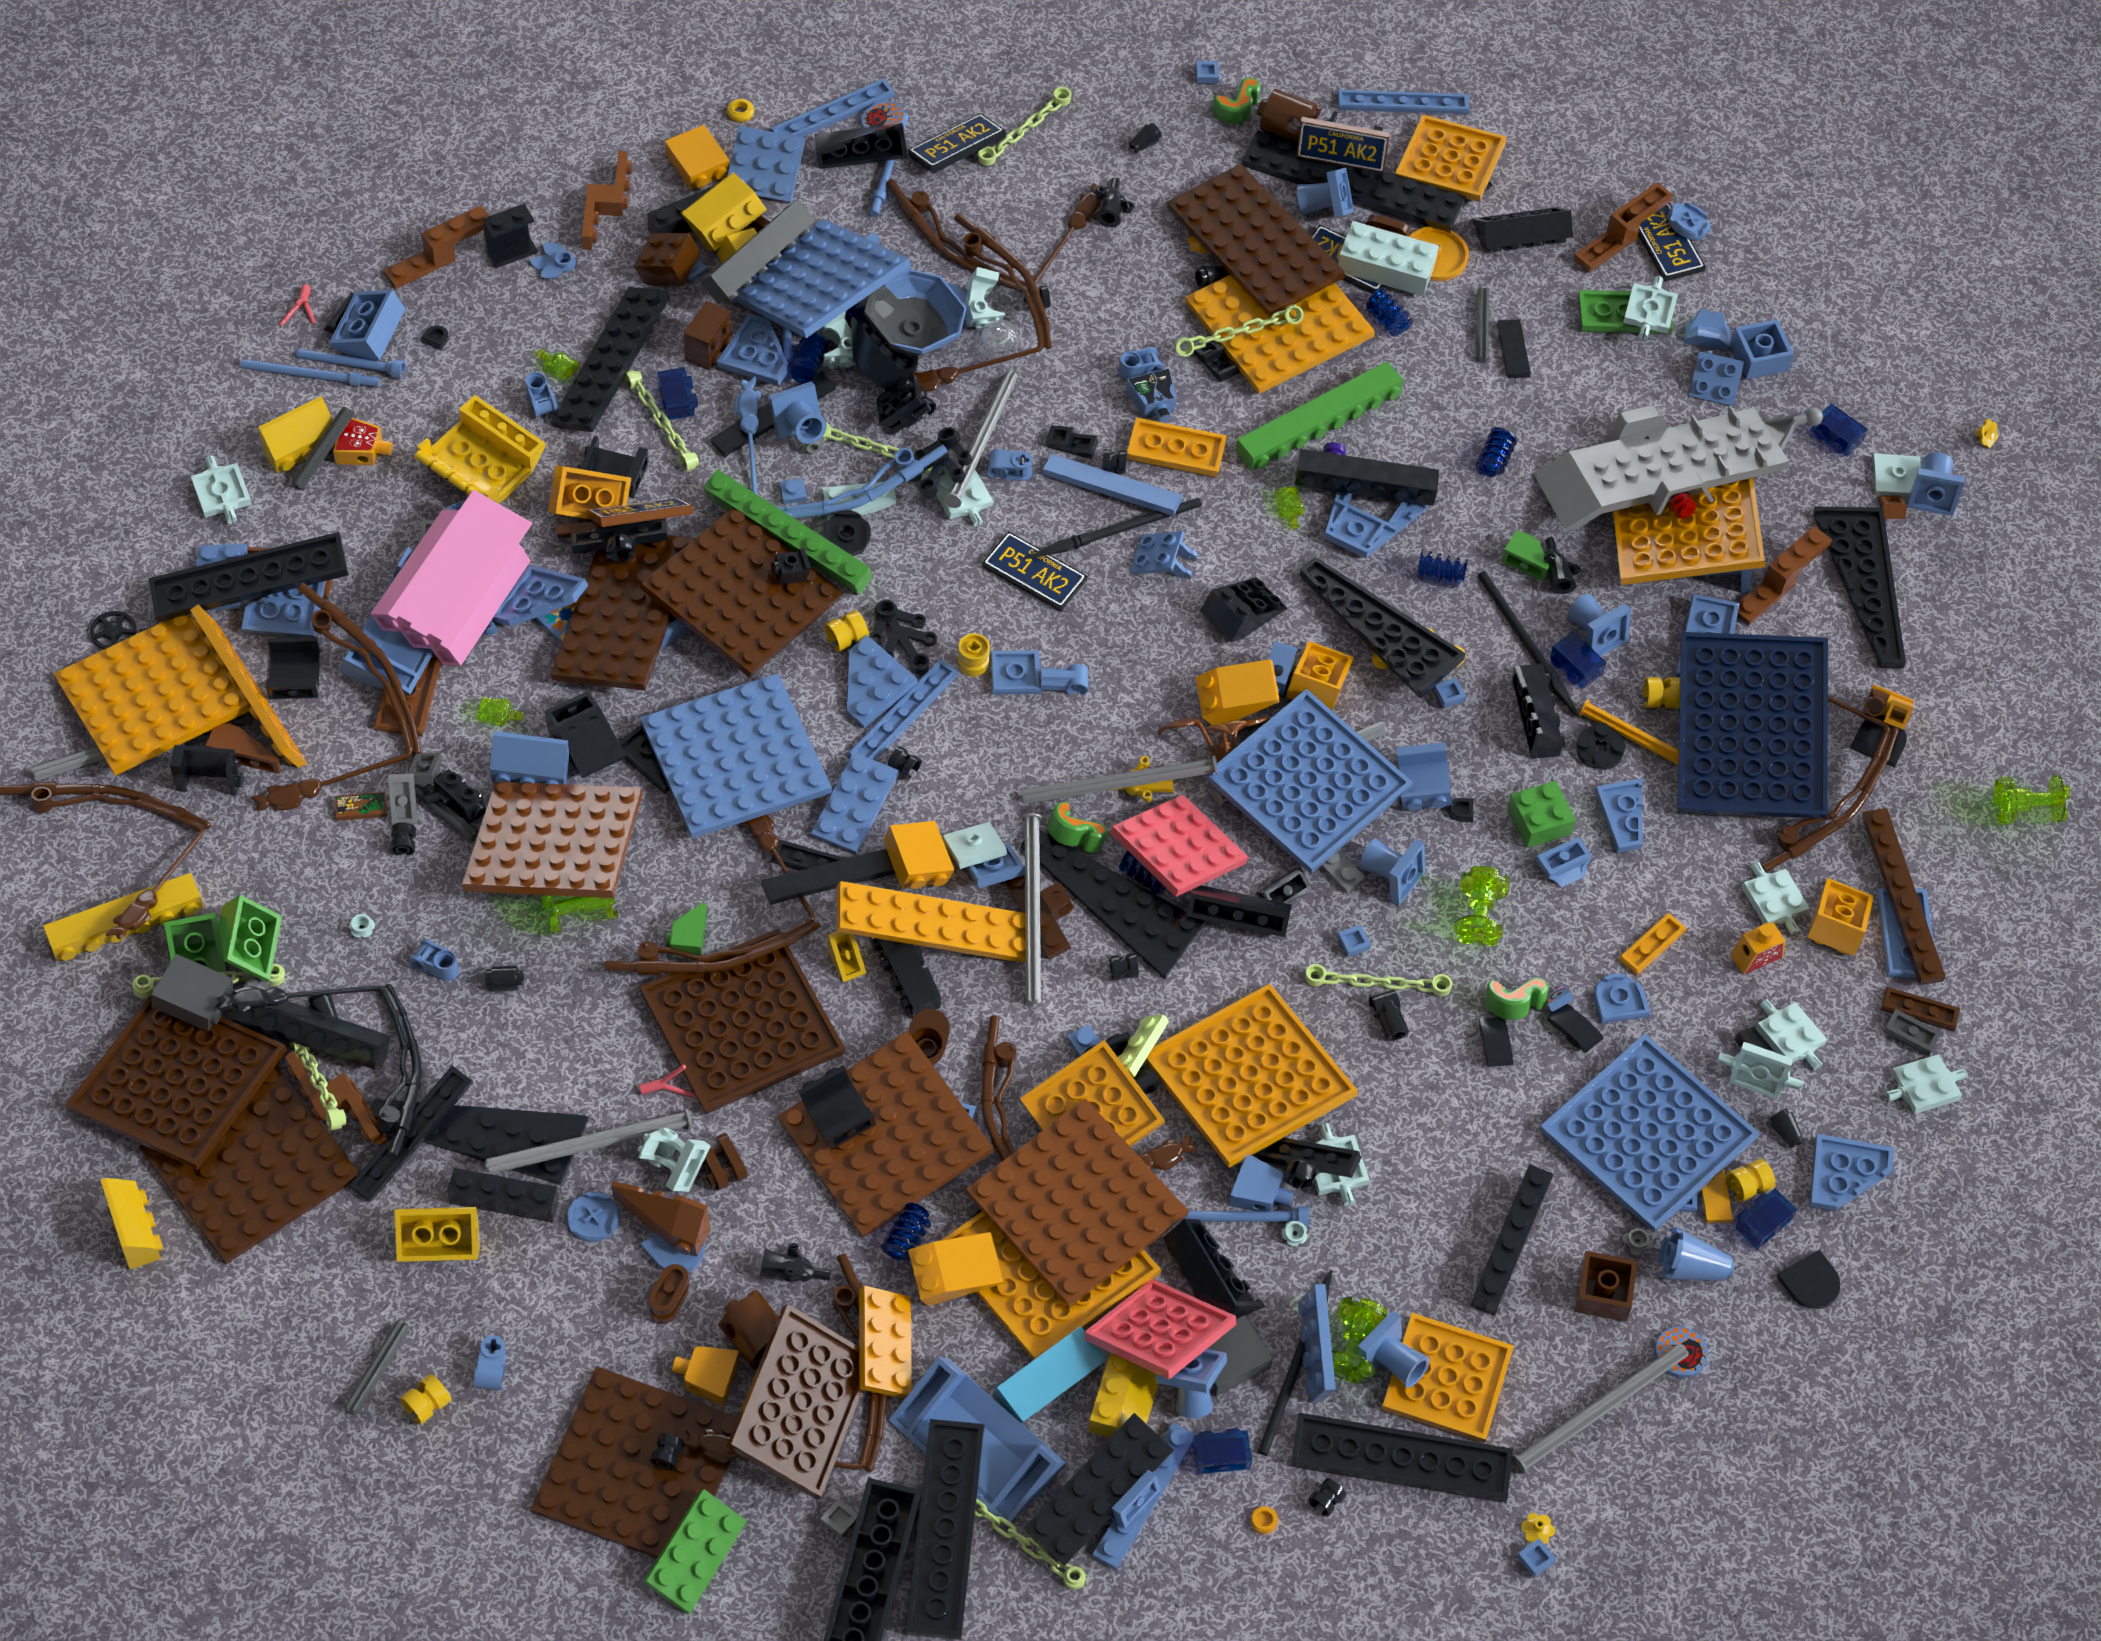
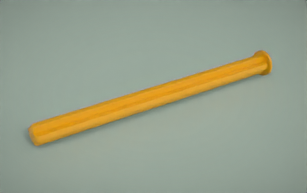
M1589 699L1586 700L1579 713L1580 717L1584 715L1597 723H1605L1620 735L1678 765L1679 750L1590 704Z

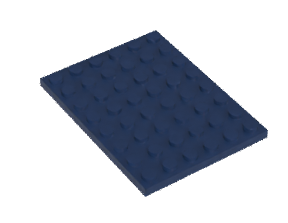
M1681 632L1677 812L1827 819L1828 638Z

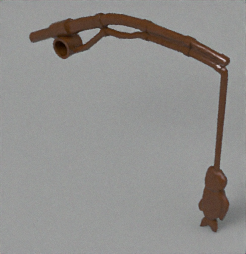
M894 179L886 182V185L898 200L899 207L910 221H913L937 251L966 270L974 272L979 267L998 272L999 277L996 284L1021 291L1012 282L1008 274L975 259L973 256H969L955 241L946 237L942 232L938 215L930 204L929 195L926 192H914L910 199L904 195ZM1095 183L1091 185L1090 193L1083 192L1080 195V203L1068 220V227L1070 229L1033 279L1035 284L1040 280L1072 232L1083 229L1087 224V220L1096 216L1101 201L1093 193L1097 187ZM929 210L933 216L938 235L929 227L920 213ZM941 241L954 247L964 258L952 252ZM1017 278L1021 285L1028 288L1024 280Z
M960 213L955 215L954 221L970 232L963 238L966 253L969 256H976L982 261L1001 267L1009 273L1010 279L1023 292L1024 298L1027 301L1036 329L1038 343L1035 348L962 369L950 366L923 373H911L909 376L914 374L919 379L920 387L926 392L936 390L942 383H952L958 374L1042 351L1043 348L1048 350L1052 348L1049 320L1043 307L1039 289L1026 266L1021 263L1019 258L1015 257L1002 244L996 241V237L981 226H976ZM983 245L999 255L1008 264L981 254ZM1012 268L1020 273L1030 291L1020 284Z
M303 582L298 586L297 590L321 609L312 615V628L314 631L325 635L332 642L356 651L362 657L364 656L368 668L382 682L397 716L399 727H401L406 747L405 754L323 782L319 779L310 778L300 783L289 784L283 787L277 785L267 788L269 793L267 796L254 795L251 797L252 800L258 802L257 811L265 810L270 805L275 806V810L298 808L304 798L316 797L323 786L405 760L412 753L415 755L421 754L415 719L407 703L402 684L382 649L376 645L373 639H370L357 625L349 620L342 610L331 601L324 600ZM332 621L350 634L363 648L331 634L329 630L331 629ZM367 652L373 654L382 665L390 683L377 671Z
M1828 696L1829 702L1883 727V734L1873 754V758L1854 790L1844 796L1837 803L1835 809L1828 813L1827 819H1805L1792 826H1785L1780 830L1777 842L1785 851L1761 864L1765 873L1787 860H1794L1811 850L1812 846L1824 840L1836 830L1844 827L1860 811L1868 797L1872 794L1886 763L1890 759V754L1898 735L1899 729L1897 727L1889 728V725L1884 721ZM1859 791H1862L1853 805L1844 814L1837 816L1843 805ZM1831 820L1820 829L1798 840L1799 832L1797 829L1805 825Z
M56 781L33 782V785H0L1 796L31 795L33 809L38 813L49 812L53 807L69 806L100 799L108 803L135 805L136 807L153 811L179 821L198 832L152 890L143 891L123 914L114 918L113 923L118 924V926L111 928L106 933V936L116 935L119 940L124 938L127 931L137 930L151 918L149 910L154 908L158 902L156 892L203 837L204 829L211 827L210 822L190 813L185 808L177 807L149 794L119 786L57 784ZM90 794L64 801L52 800V796ZM103 794L118 795L131 799H118Z
M766 814L742 822L741 824L748 827L757 839L759 846L767 853H773L783 873H790L776 851L779 839L772 833L775 825L773 820ZM800 897L798 899L809 918L799 925L781 932L779 935L738 950L717 951L705 956L695 955L675 948L657 947L655 943L647 941L638 947V962L605 961L604 969L605 971L637 972L642 975H661V973L704 974V972L726 970L753 962L769 953L786 946L788 947L811 932L818 930L821 925L819 922H815V915L806 899ZM659 953L675 954L698 962L660 961ZM741 955L724 961L707 962L722 956Z
M992 1015L989 1020L987 1042L984 1044L982 1066L984 1068L981 1103L984 1122L991 1142L1001 1160L1004 1161L1015 1152L1007 1135L1006 1113L1001 1104L1002 1096L1013 1076L1016 1047L1010 1042L997 1044L1000 1017ZM998 1064L1000 1067L1008 1069L997 1096H994V1079ZM994 1103L1001 1119L1002 1137L999 1136L992 1112ZM1189 1135L1182 1139L1180 1144L1175 1143L1173 1139H1168L1162 1146L1138 1156L1150 1169L1166 1171L1183 1160L1180 1157L1183 1152L1190 1153L1197 1148L1190 1144L1192 1136Z
M846 1253L838 1255L836 1259L848 1286H840L835 1290L832 1306L839 1312L844 1324L859 1340V1331L851 1323L846 1312L852 1308L854 1303L859 1313V1289L863 1285L861 1282H858ZM870 1391L867 1430L865 1431V1440L860 1459L857 1464L835 1461L834 1467L860 1470L864 1467L866 1472L873 1471L884 1434L883 1426L888 1395ZM706 1429L705 1435L700 1437L695 1431L685 1430L689 1437V1440L685 1442V1446L688 1448L701 1447L704 1450L702 1453L704 1456L723 1463L735 1457L742 1461H750L726 1447L729 1436L719 1435L713 1429Z

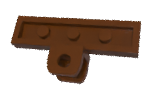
M1025 875L1006 880L1005 883L1022 913H1025ZM1060 883L1053 884L1040 891V945L1048 959L1071 949L1070 944L1056 922L1057 919L1068 915L1074 908Z

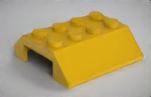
M474 395L459 408L460 421L432 446L428 438L422 441L417 446V453L414 458L426 466H431V470L444 479H448L450 483L460 490L466 491L467 495H470L474 489L500 504L532 475L546 447V443Z

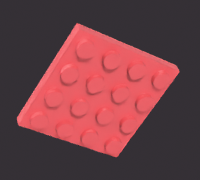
M1184 795L1112 826L1110 832L1175 897L1245 865L1249 858Z
M1152 1279L1084 1332L1085 1341L1170 1379L1236 1325V1316Z

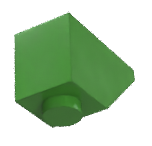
M1516 530L1504 549L1501 562L1542 581H1545L1549 569V564L1544 560L1545 555L1538 539L1528 533Z
M707 903L699 904L673 922L672 932H667L666 947L695 955H702L708 915Z

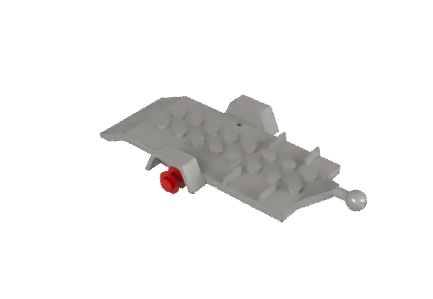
M1655 405L1621 412L1618 415L1608 435L1611 442L1569 451L1533 473L1566 531L1578 529L1603 513L1644 503H1649L1656 515L1662 513L1666 503H1670V508L1674 511V515L1677 518L1684 519L1691 516L1696 510V503L1692 500L1691 495L1704 492L1709 501L1712 502L1714 499L1707 488L1789 469V460L1784 454L1783 449L1792 435L1795 426L1805 423L1810 426H1817L1823 420V413L1820 409L1812 407L1803 415L1794 417L1790 415L1762 421L1754 408L1735 412L1732 406H1729L1728 414L1699 421L1694 415H1691L1690 423L1669 428Z

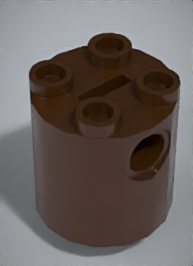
M1274 89L1268 100L1262 98L1259 103L1257 115L1262 117L1260 131L1298 143L1302 117L1318 119L1322 107L1317 106V103Z
M753 1290L742 1300H732L725 1306L726 1314L718 1323V1326L751 1368L757 1370L779 1316L760 1292Z

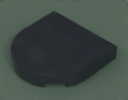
M1876 716L1875 718L1884 721L1886 716ZM1865 720L1861 724L1850 748L1873 758V754L1883 734V727ZM1888 724L1889 728L1896 727L1891 724ZM1898 728V735L1896 736L1890 759L1886 763L1894 768L1907 742L1906 732L1901 728Z
M1820 1249L1782 1270L1776 1276L1791 1297L1802 1306L1816 1309L1826 1308L1836 1300L1840 1292L1841 1283L1839 1275Z

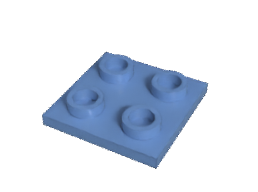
M1710 350L1707 353L1699 351L1688 396L1734 406L1744 361L1735 360V356L1730 355V358L1712 354L1713 351Z
M1183 531L1141 535L1130 573L1137 575L1169 571L1179 578L1184 579L1186 575L1188 579H1191L1192 572L1184 568L1176 560V555L1178 554L1187 560H1190V557H1192L1196 561L1198 554L1183 542L1185 534Z

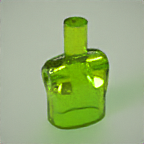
M542 348L537 351V356L546 361L544 363V370L563 381H566L579 369V363L563 351H558L553 355Z
M1292 486L1277 489L1274 495L1277 502L1278 516L1280 518H1288L1290 530L1299 529L1297 517L1304 514V505L1298 488Z
M482 696L477 713V721L487 722L496 726H504L508 719L523 721L525 717L524 711L511 709L510 700Z

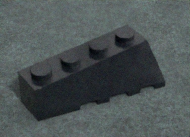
M903 123L815 134L819 169L908 158Z
M1543 664L1515 666L1512 682L1531 759L1560 756L1562 748L1565 747V736L1559 730L1560 716L1554 710L1555 696L1549 690V673H1545Z
M869 937L873 951L878 950L881 955L879 961L883 971H889L891 975L889 980L894 992L899 991L902 997L900 998V1003L905 1013L909 1012L913 1018L925 1009L937 1010L941 1008V995L929 968L922 967L924 966V959L919 946L914 947V944Z
M1183 1219L1163 1237L1169 1253L1175 1257L1182 1275L1188 1279L1197 1299L1235 1315L1236 1319L1265 1307L1260 1298L1254 1301L1248 1292L1251 1289L1250 1285L1245 1279L1241 1281L1232 1271L1235 1267L1229 1258L1218 1253L1217 1250L1220 1246L1199 1219Z

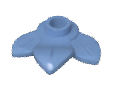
M551 242L544 243L545 255L530 260L531 265L535 269L542 271L541 278L545 279L556 278L563 272L573 270L576 266L575 257L569 251H565L563 246Z

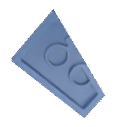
M1643 778L1596 786L1595 793L1617 853L1637 850L1642 847Z

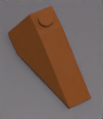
M612 1182V1195L616 1201L679 1253L698 1256L711 1231L707 1205L680 1195H675L671 1199L664 1197L661 1191L654 1190L653 1194H648L641 1187Z

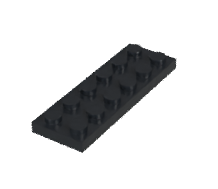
M1133 1413L1023 1528V1531L1064 1568L1114 1515L1112 1510L1114 1505L1147 1470L1154 1473L1173 1453L1174 1449L1139 1416Z

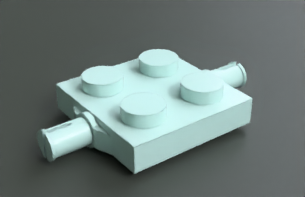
M1658 276L1653 278L1652 286L1633 284L1623 323L1641 327L1638 337L1642 339L1643 333H1645L1643 340L1648 339L1650 330L1666 334L1669 331L1678 294L1667 292L1661 288L1663 282L1661 276L1658 283Z
M210 456L211 462L209 457H206L205 462L208 469L203 473L191 476L203 514L207 518L225 513L227 523L232 524L231 517L233 523L237 522V517L234 510L252 505L238 464L217 466L214 456Z
M943 466L942 469L945 475L938 478L936 483L938 492L936 496L949 519L969 516L974 526L981 525L983 520L978 512L993 506V500L978 473L974 470L962 495L961 506L952 508L945 504L943 498L946 493H949L954 482L951 479L950 472Z
M1760 862L1752 864L1750 868L1757 878L1744 882L1741 888L1762 923L1785 924L1791 936L1799 933L1800 929L1794 919L1797 916L1808 913L1810 908L1788 871L1784 869L1767 874Z
M1768 999L1764 1000L1759 1006L1766 1012L1768 1018L1760 1021L1755 1029L1770 1047L1778 1054L1793 1058L1792 1063L1805 1059L1813 1070L1821 1067L1823 1063L1814 1055V1051L1827 1042V1038L1796 1002L1784 1009L1776 1010Z
M1743 1042L1740 1052L1735 1057L1720 1052L1717 1063L1719 1062L1731 1067V1076L1728 1083L1777 1100L1780 1092L1786 1086L1801 1091L1804 1081L1790 1077L1789 1070L1793 1058Z
M1938 1054L1893 1068L1892 1074L1898 1088L1885 1091V1096L1888 1102L1903 1098L1909 1104L1913 1113L1917 1114L1959 1101L1962 1094L1955 1081L1968 1078V1074L1965 1068L1953 1072L1949 1071Z
M1325 1123V1126L1324 1124L1319 1126L1323 1139L1317 1142L1318 1144L1360 1152L1355 1135L1333 1137L1328 1123ZM1361 1158L1352 1178L1319 1173L1315 1177L1314 1183L1318 1195L1340 1192L1344 1205L1348 1206V1204L1352 1205L1355 1203L1351 1189L1368 1185L1369 1177Z

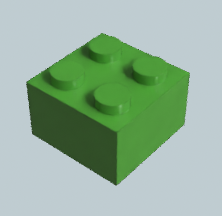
M1556 781L1516 792L1510 796L1507 809L1527 848L1572 834L1576 819Z

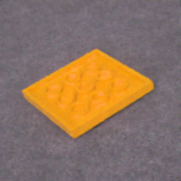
M1422 115L1395 175L1466 196V199L1480 202L1505 147L1507 136Z
M1105 1040L1020 1098L1021 1103L1042 1131L1086 1098L1130 1147L1165 1123L1163 1117Z
M1411 1313L1402 1343L1430 1358L1429 1366L1422 1378L1410 1388H1407L1392 1374L1381 1410L1485 1444L1514 1345Z

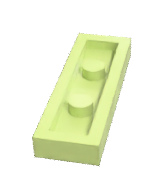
M1164 1014L1145 1016L1140 1021V1026L1135 1034L1129 1039L1123 1053L1118 1057L1132 1077H1135L1169 1021Z

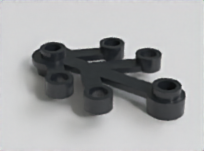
M952 427L940 430L936 442L924 449L915 451L913 454L915 460H920L942 444L947 449L946 454L923 468L926 471L932 467L928 478L922 479L917 485L920 495L925 499H933L937 495L938 487L936 483L943 466L950 472L954 483H960L966 478L963 468L958 467L948 456L951 449L957 455V460L961 466H967L972 462L970 452L964 450L959 444L961 439L959 432ZM922 472L914 478H912L910 481L916 482L922 478Z
M881 600L874 608V615L878 620L874 631L869 637L871 639L873 637L880 638L876 643L879 646L882 645V634L888 624L892 631L884 650L894 658V651L899 641L910 659L911 671L919 675L926 673L929 670V658L923 653H918L909 638L922 641L925 646L932 647L937 643V635L930 631L916 630L926 625L924 615L900 611L893 601ZM888 610L890 613H883L882 611ZM916 619H921L923 622L918 624L914 621ZM898 620L911 623L916 629L901 626ZM927 637H932V638H934V640H933V641H927L926 638H927ZM917 664H922V665H924V666H923V667H917V666H915V665H917Z

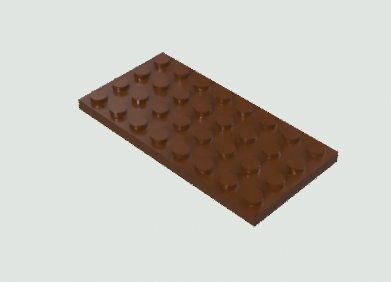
M1242 164L1167 201V208L1269 317H1272L1276 312L1285 310L1287 306L1294 305L1345 278V271Z
M668 535V540L636 545L632 559L624 563V557H620V564L610 561L606 556L605 550H596L585 579L588 587L578 598L550 673L551 679L553 681L645 691L672 614L640 589L641 583L695 538Z

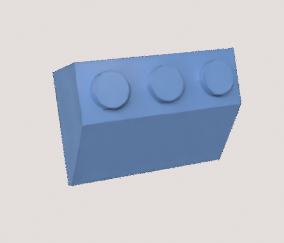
M393 290L355 292L329 345L354 358L373 361L380 360L406 308Z
M498 731L493 732L490 762L491 781L500 783L519 782V784H567L570 770L568 740Z

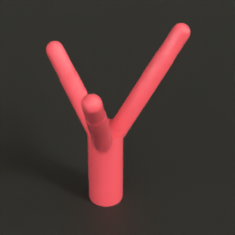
M308 284L302 285L299 299L281 320L280 326L284 325L300 306L305 307L311 323H315L307 302L311 290Z
M681 1065L664 1078L639 1085L642 1095L665 1089L696 1098L693 1092L666 1084V1082L685 1070L686 1065Z

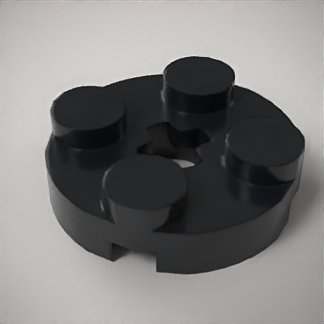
M841 510L834 513V516L825 522L823 537L850 555L856 556L863 553L869 545L871 528L869 523L858 512ZM845 529H849V532L854 535L845 538L840 533H844Z
M1598 723L1596 726L1584 729L1579 734L1576 752L1578 758L1586 766L1607 770L1614 768L1621 762L1626 744L1618 732L1609 728L1605 723ZM1596 744L1605 745V751L1601 749L1597 751L1595 749Z

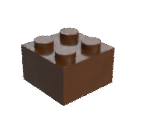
M651 233L634 264V268L644 284L683 286L700 255V251L690 233Z
M705 301L684 331L686 361L710 370L714 364L717 365V360L733 338L731 334L733 322L731 321L730 310Z
M1585 1250L1580 1264L1574 1311L1627 1321L1632 1309L1638 1261Z

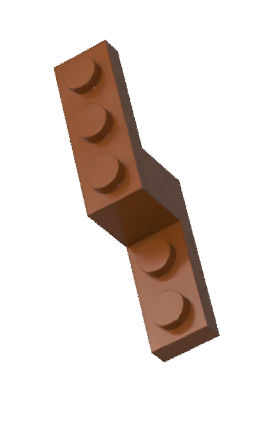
M618 151L615 185L587 184L582 229V247L584 250H592L593 242H597L598 231L594 229V226L599 225V215L623 216V210L628 209L629 197L625 195V191H630V178H627V174H632V161L628 160V151Z
M1659 182L1655 183L1610 215L1607 231L1575 253L1573 260L1587 272H1592L1636 241L1641 222L1670 203L1674 195Z
M479 205L422 232L424 251L384 269V275L393 287L397 289L456 261L454 244L483 231L482 219L490 215L482 205Z
M1815 526L1809 529L1768 565L1763 581L1738 602L1740 604L1737 617L1747 625L1753 623L1795 586L1799 572L1829 547L1832 539Z
M292 1051L285 1056L289 1063L287 1069L295 1080L298 1079L301 1083L299 1090L307 1100H311L313 1106L310 1108L313 1114L319 1120L323 1118L326 1121V1110L328 1109L323 1107L319 1098L321 1093L313 1087L310 1081V1070L304 1068L300 1060L301 1056ZM342 1072L328 1082L326 1089L328 1093L334 1095L337 1101L336 1108L339 1110L343 1109L345 1114L349 1111L355 1121H360L363 1126L360 1131L368 1142L372 1140L379 1146L386 1143L388 1140L387 1136L377 1129V1120L354 1081ZM330 1097L328 1101H325L327 1105L329 1101H332Z

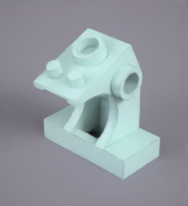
M977 267L966 283L964 305L967 308L965 313L967 327L981 329L991 324V328L997 327L996 323H1000L1005 316L1003 312L990 309L986 301H984V297L989 295L998 282V272Z
M843 312L817 331V337L820 342L829 339L837 346L835 350L823 356L822 367H828L830 370L836 366L849 368L856 365L853 361L851 328L846 322L845 312Z
M668 1128L660 1129L649 1135L645 1134L643 1136V1140H645L643 1146L640 1145L637 1149L640 1152L638 1158L649 1159L648 1162L659 1168H663V1166L668 1167L672 1173L666 1186L672 1191L689 1192L709 1151L710 1145L705 1141L689 1139L684 1143L677 1138L678 1134ZM676 1149L680 1152L677 1162L672 1159Z

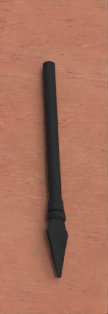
M1200 498L1180 503L1174 515L1201 507ZM1155 511L1090 533L1073 535L1071 539L1059 540L1030 555V557L1034 558L1068 552L1073 548L1079 549L1090 544V542L1152 523L1171 515Z
M1486 571L1480 572L1478 578L1537 664L1544 665L1545 673H1549L1552 689L1571 711L1579 717L1566 687L1559 680V674L1555 672L1543 657Z
M1332 1270L1328 1272L1327 1276L1322 1282V1284H1325L1327 1304L1333 1272ZM1301 1338L1257 1452L1264 1456H1268L1303 1363V1355L1306 1350L1305 1342H1302Z

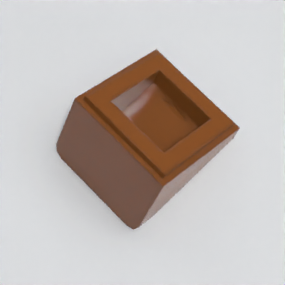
M1878 496L1880 508H1883L1885 519H1906L1907 504L1901 496Z

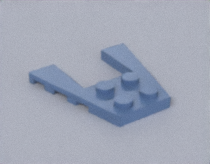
M1337 491L1324 539L1366 559L1409 525L1429 505L1402 501L1389 522H1386L1348 504L1355 494Z

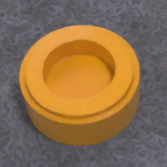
M1261 1506L1252 1512L1250 1523L1257 1533L1270 1534L1277 1527L1278 1516L1272 1508Z

